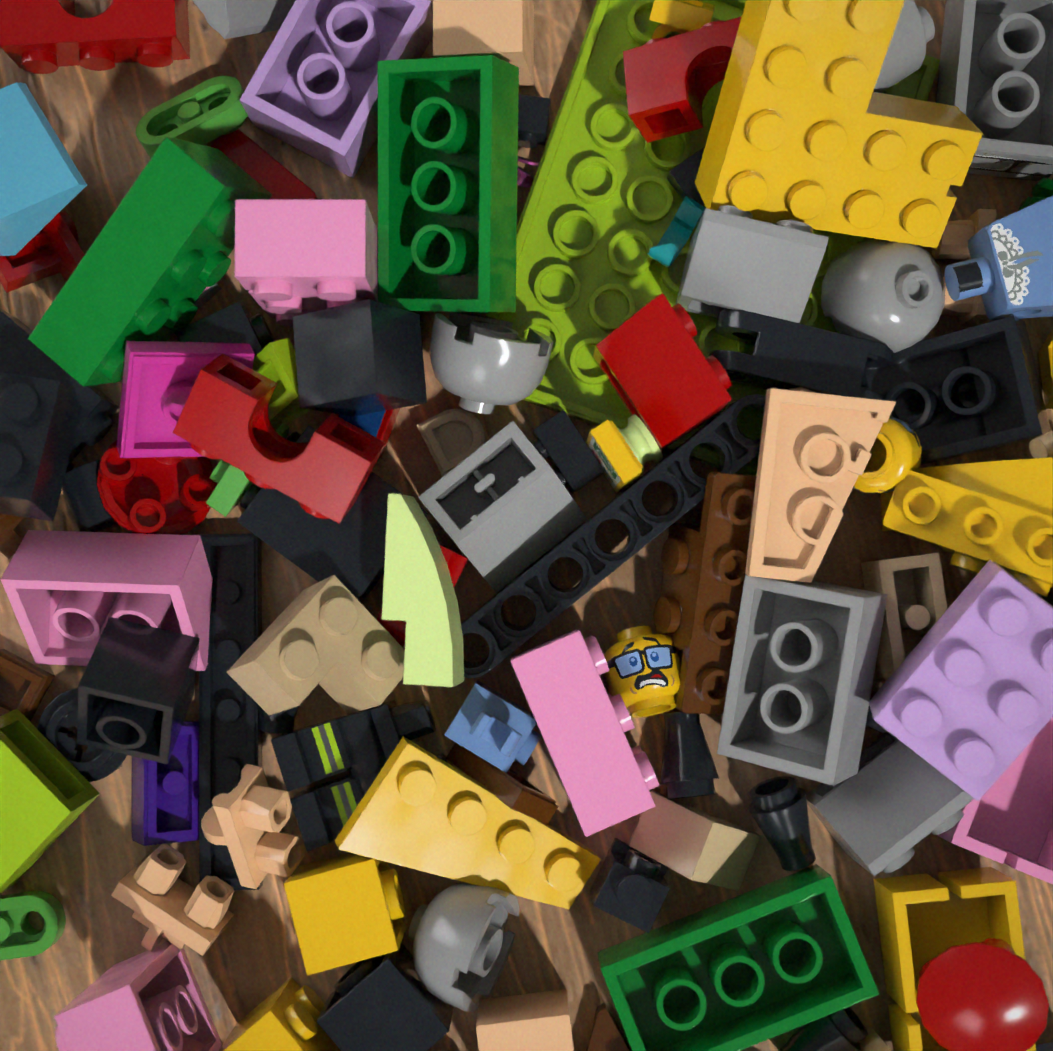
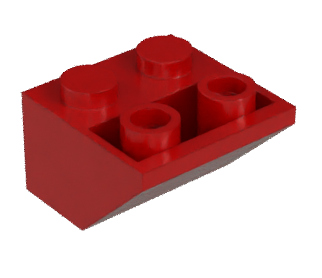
M663 293L652 299L599 342L593 354L594 359L631 416L635 414L641 419L661 451L715 417L732 400L727 392V389L732 384L724 367L715 356L704 357L693 340V337L698 333L690 315L679 303L671 306Z

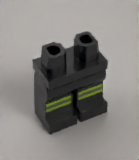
M392 700L379 706L313 724L271 739L288 792L348 770L350 772V775L302 790L290 799L307 852L327 845L337 838L402 737L412 740L436 731L435 722L427 700L404 703L398 706L396 701ZM444 753L435 755L448 763Z

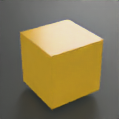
M349 852L298 866L284 882L307 976L399 950L406 931L403 919L406 916V907L399 877L394 868L390 869L389 862Z

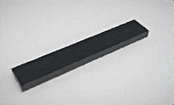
M199 534L213 579L208 665L205 671H199V883L206 875L217 876L232 886L234 890H259L263 886V881L257 889L240 885L227 845H215L208 842L201 828V820L204 814L213 806L212 800L215 796L222 793L228 794L238 785L241 779V770L246 764L262 767V731L258 729V704L227 673L230 667L262 634V540L254 534Z

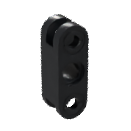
M734 309L719 312L715 331L719 335L738 342L755 345L752 355L728 350H712L709 352V356H715L722 364L732 382L765 390L770 388L789 390V388L803 387L820 394L875 400L883 399L881 395L871 391V388L862 387L861 383L867 366L886 367L890 365L893 355L891 348L873 341L754 312Z

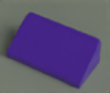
M199 721L183 722L168 764L132 756L131 834L132 840L143 846L199 840Z

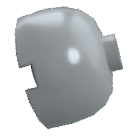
M870 238L855 243L846 252L839 253L831 261L822 281L821 307L825 318L831 317L834 327L840 334L883 344L891 348L893 353H896L922 341L934 329L945 305L946 285L939 265L924 248L919 245Z
M450 312L449 319H447L442 313H436L430 342V359L434 375L444 389L461 397L459 403L461 408L480 414H493L496 405H513L530 396L538 387L548 366L553 345L551 337L529 328L528 337L524 339L519 337L518 332L512 329V322L487 316Z
M460 882L438 893L429 905L422 904L417 909L410 923L409 938L414 940L412 957L418 978L430 993L466 1012H474L479 1008L472 999L476 993L486 997L490 995L505 967L513 946L516 933L511 931L504 933L508 913L519 917L517 896L495 887L477 886Z

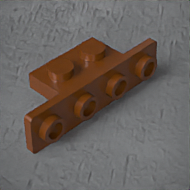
M710 472L707 476L701 526L674 522L669 526L668 539L662 548L661 562L664 571L660 598L657 600L653 612L656 627L655 634L670 636L674 647L683 651L676 708L686 714H723L745 580L756 475Z

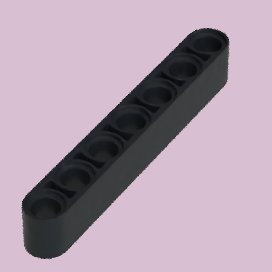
M760 394L747 395L730 404L461 622L462 634H480L486 639L490 652L487 658L480 662L472 663L464 659V677L477 678L491 671L703 500L707 478L696 475L689 464V457L695 446L706 444L717 451L720 464L716 472L735 474L759 454L761 436L756 440L745 438L737 428V417L744 407L756 408L764 416L766 396ZM654 481L666 483L671 488L674 496L673 505L670 510L658 516L651 515L642 504L644 489ZM607 519L620 520L628 530L627 542L617 552L608 553L602 551L595 543L596 528ZM560 557L573 558L582 567L583 574L581 580L571 589L557 588L548 577L549 566ZM513 595L528 597L536 607L535 618L524 626H516L508 622L503 615L502 609L503 603L507 598Z

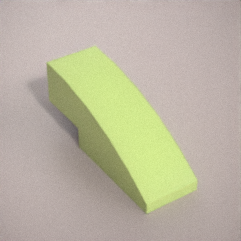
M388 494L382 619L406 621L403 684L454 687L464 682V641L458 601L447 562L434 531L413 496L403 494Z

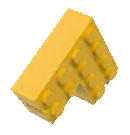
M746 0L695 180V185L706 208L718 211L722 205L735 206L739 210L751 212L753 215L752 219L776 223L779 220H794L808 224L816 230L932 248L938 247L957 199L949 187L950 185L962 186L983 133L957 106L873 92L905 0Z

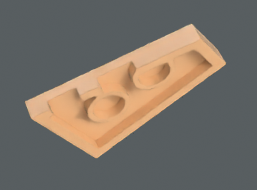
M773 388L766 390L745 570L746 575L812 582L841 521L844 505L858 476L863 474L872 455L869 452L883 423L888 421L896 402Z

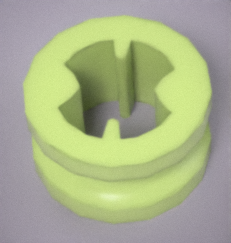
M634 414L628 418V426L624 429L618 428V430L643 466L642 471L644 472V465L647 461L653 460L655 463L663 460V455L648 428Z

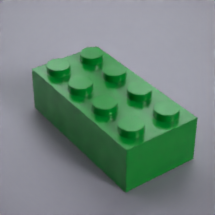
M493 55L378 61V302L406 311L516 312L519 67Z
M166 136L28 339L83 387L123 381L126 341L167 342L171 335L175 334V331L187 326L192 321L197 312V306L194 303L204 289L216 284L229 269L231 259L228 256L235 248V200H269L272 194L219 149Z
M817 864L651 930L649 933L646 932L597 952L600 969L632 1051H741L879 995L833 878Z

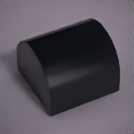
M100 460L84 464L65 474L62 491L80 532H98L117 523L104 509L97 489Z

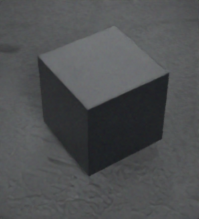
M369 299L293 316L300 408L353 417L427 403L419 314Z
M109 617L78 685L77 744L168 764L194 696L200 638Z
M401 942L398 951L358 961L333 986L335 991L329 995L317 1019V1023L341 1051H427L449 1032L454 1006L442 1001L427 990L418 978L412 954Z

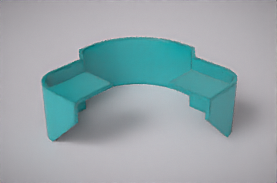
M685 196L657 246L651 247L648 255L669 268L692 234L704 213L705 207Z

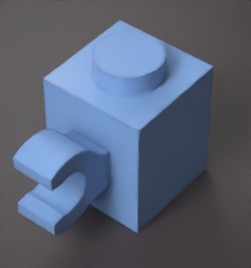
M478 680L444 735L507 773L514 760L524 766L541 738V734L533 730L537 723L533 713Z

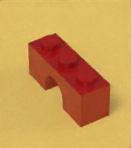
M0 0V47L20 69L35 74L54 73L58 70V67L82 66L89 70L105 71L114 68L116 63L138 62L147 67H166L171 65L173 60L190 59L188 0H113L103 13L91 18L75 17V0Z
M742 16L727 21H712L700 29L669 38H655L642 46L623 51L628 115L647 143L704 128L702 117L703 100L708 91L725 78Z
M223 353L204 366L197 376L173 433L188 441L191 448L200 455L210 459H221L244 472L246 478L255 485L266 489H276L297 500L300 507L310 515L321 519L330 518L340 524L355 504L386 443L334 414H331L318 427L309 442L296 443L281 437L274 430L268 417V404L277 385L276 382Z

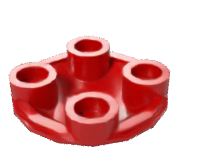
M117 440L110 444L107 451L104 452L98 467L97 489L104 509L119 526L133 533L182 535L192 530L207 516L211 507L206 502L217 486V483L210 479L213 467L209 458L204 456L120 458L116 447Z
M989 938L981 943L973 942L952 946L931 959V961L923 964L919 970L916 1004L923 1026L939 1045L949 1051H1026L1033 1047L1046 1028L1049 1001L1042 979L1030 964L1022 957L1016 955L1012 946L1002 939Z

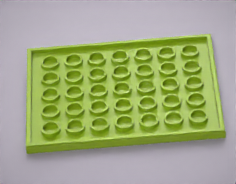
M597 0L517 226L516 312H487L486 314L487 317L512 322V329L518 332L519 337L527 339L529 328L551 337L553 341L548 366L543 379L530 396L522 399L523 401L558 413L564 410L569 417L595 426L602 424L606 420L613 421L619 429H624L628 426V418L631 417V414L594 359V350L599 342L663 293L671 306L676 304L690 241L699 223H697L686 244L669 268L651 258L648 253L651 247L657 246L683 202L667 180L668 173L705 147L724 81L722 80L715 84L703 100L702 117L704 128L649 143L646 142L628 115L623 51L642 46L652 39L656 27L660 24L649 20L654 0ZM700 0L715 5L711 22L718 20L727 21L741 17L746 4V0ZM671 31L664 38L680 35V33ZM925 55L921 67L916 72L882 93L927 101L941 60ZM813 229V234L829 238L799 324L839 333L834 327L831 317L825 318L821 307L822 281L831 261L839 253L846 252L855 243L870 238ZM687 311L698 333L693 337V340L705 358L709 356V352L712 350H728L749 355L753 354L755 345L738 342L719 335L715 331L717 318ZM731 381L732 386L727 389V392L732 400L721 411L747 395L760 394L766 396V390ZM744 407L737 417L739 432L745 438L751 440L760 438L763 414L756 408ZM710 420L669 445L665 450L672 452ZM699 444L691 451L689 458L717 468L719 467V455L710 445ZM759 454L735 474L757 476Z

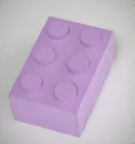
M295 0L239 100L252 124L354 179L378 136V61L420 59L433 37V9L431 1Z
M989 560L869 701L873 720L979 801L1053 717V606L996 562Z

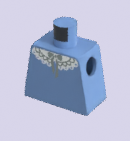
M1053 196L988 224L968 240L971 260L947 265L945 268L946 288L952 300L958 301L981 295L987 317L992 321L1010 316H1016L1019 319L1053 316Z

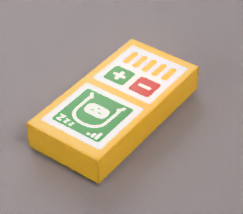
M606 420L589 432L586 444L604 469L603 475L617 494L638 478L643 472V466L613 421Z

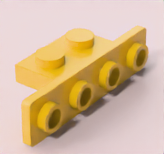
M909 470L906 478L895 486L883 519V524L886 528L941 546L942 551L953 554L950 565L974 574H978L985 564L992 560L1037 595L1048 596L1050 588H1053V516Z

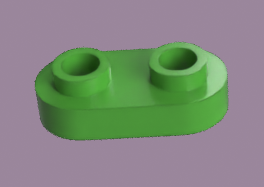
M217 76L208 79L147 112L137 124L136 137L151 158L166 136L204 145L221 135L233 133L242 126L248 116L239 101L244 93V89L240 82L232 76Z
M44 891L0 895V960L38 955L60 939L65 929L66 915L62 904L56 897ZM31 911L38 912L43 917L44 927L42 930L33 928L29 923Z

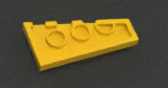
M402 737L335 839L339 850L477 886L495 887L515 896L568 910L601 861V858L590 848L550 824L547 825L509 808L480 782L405 737Z

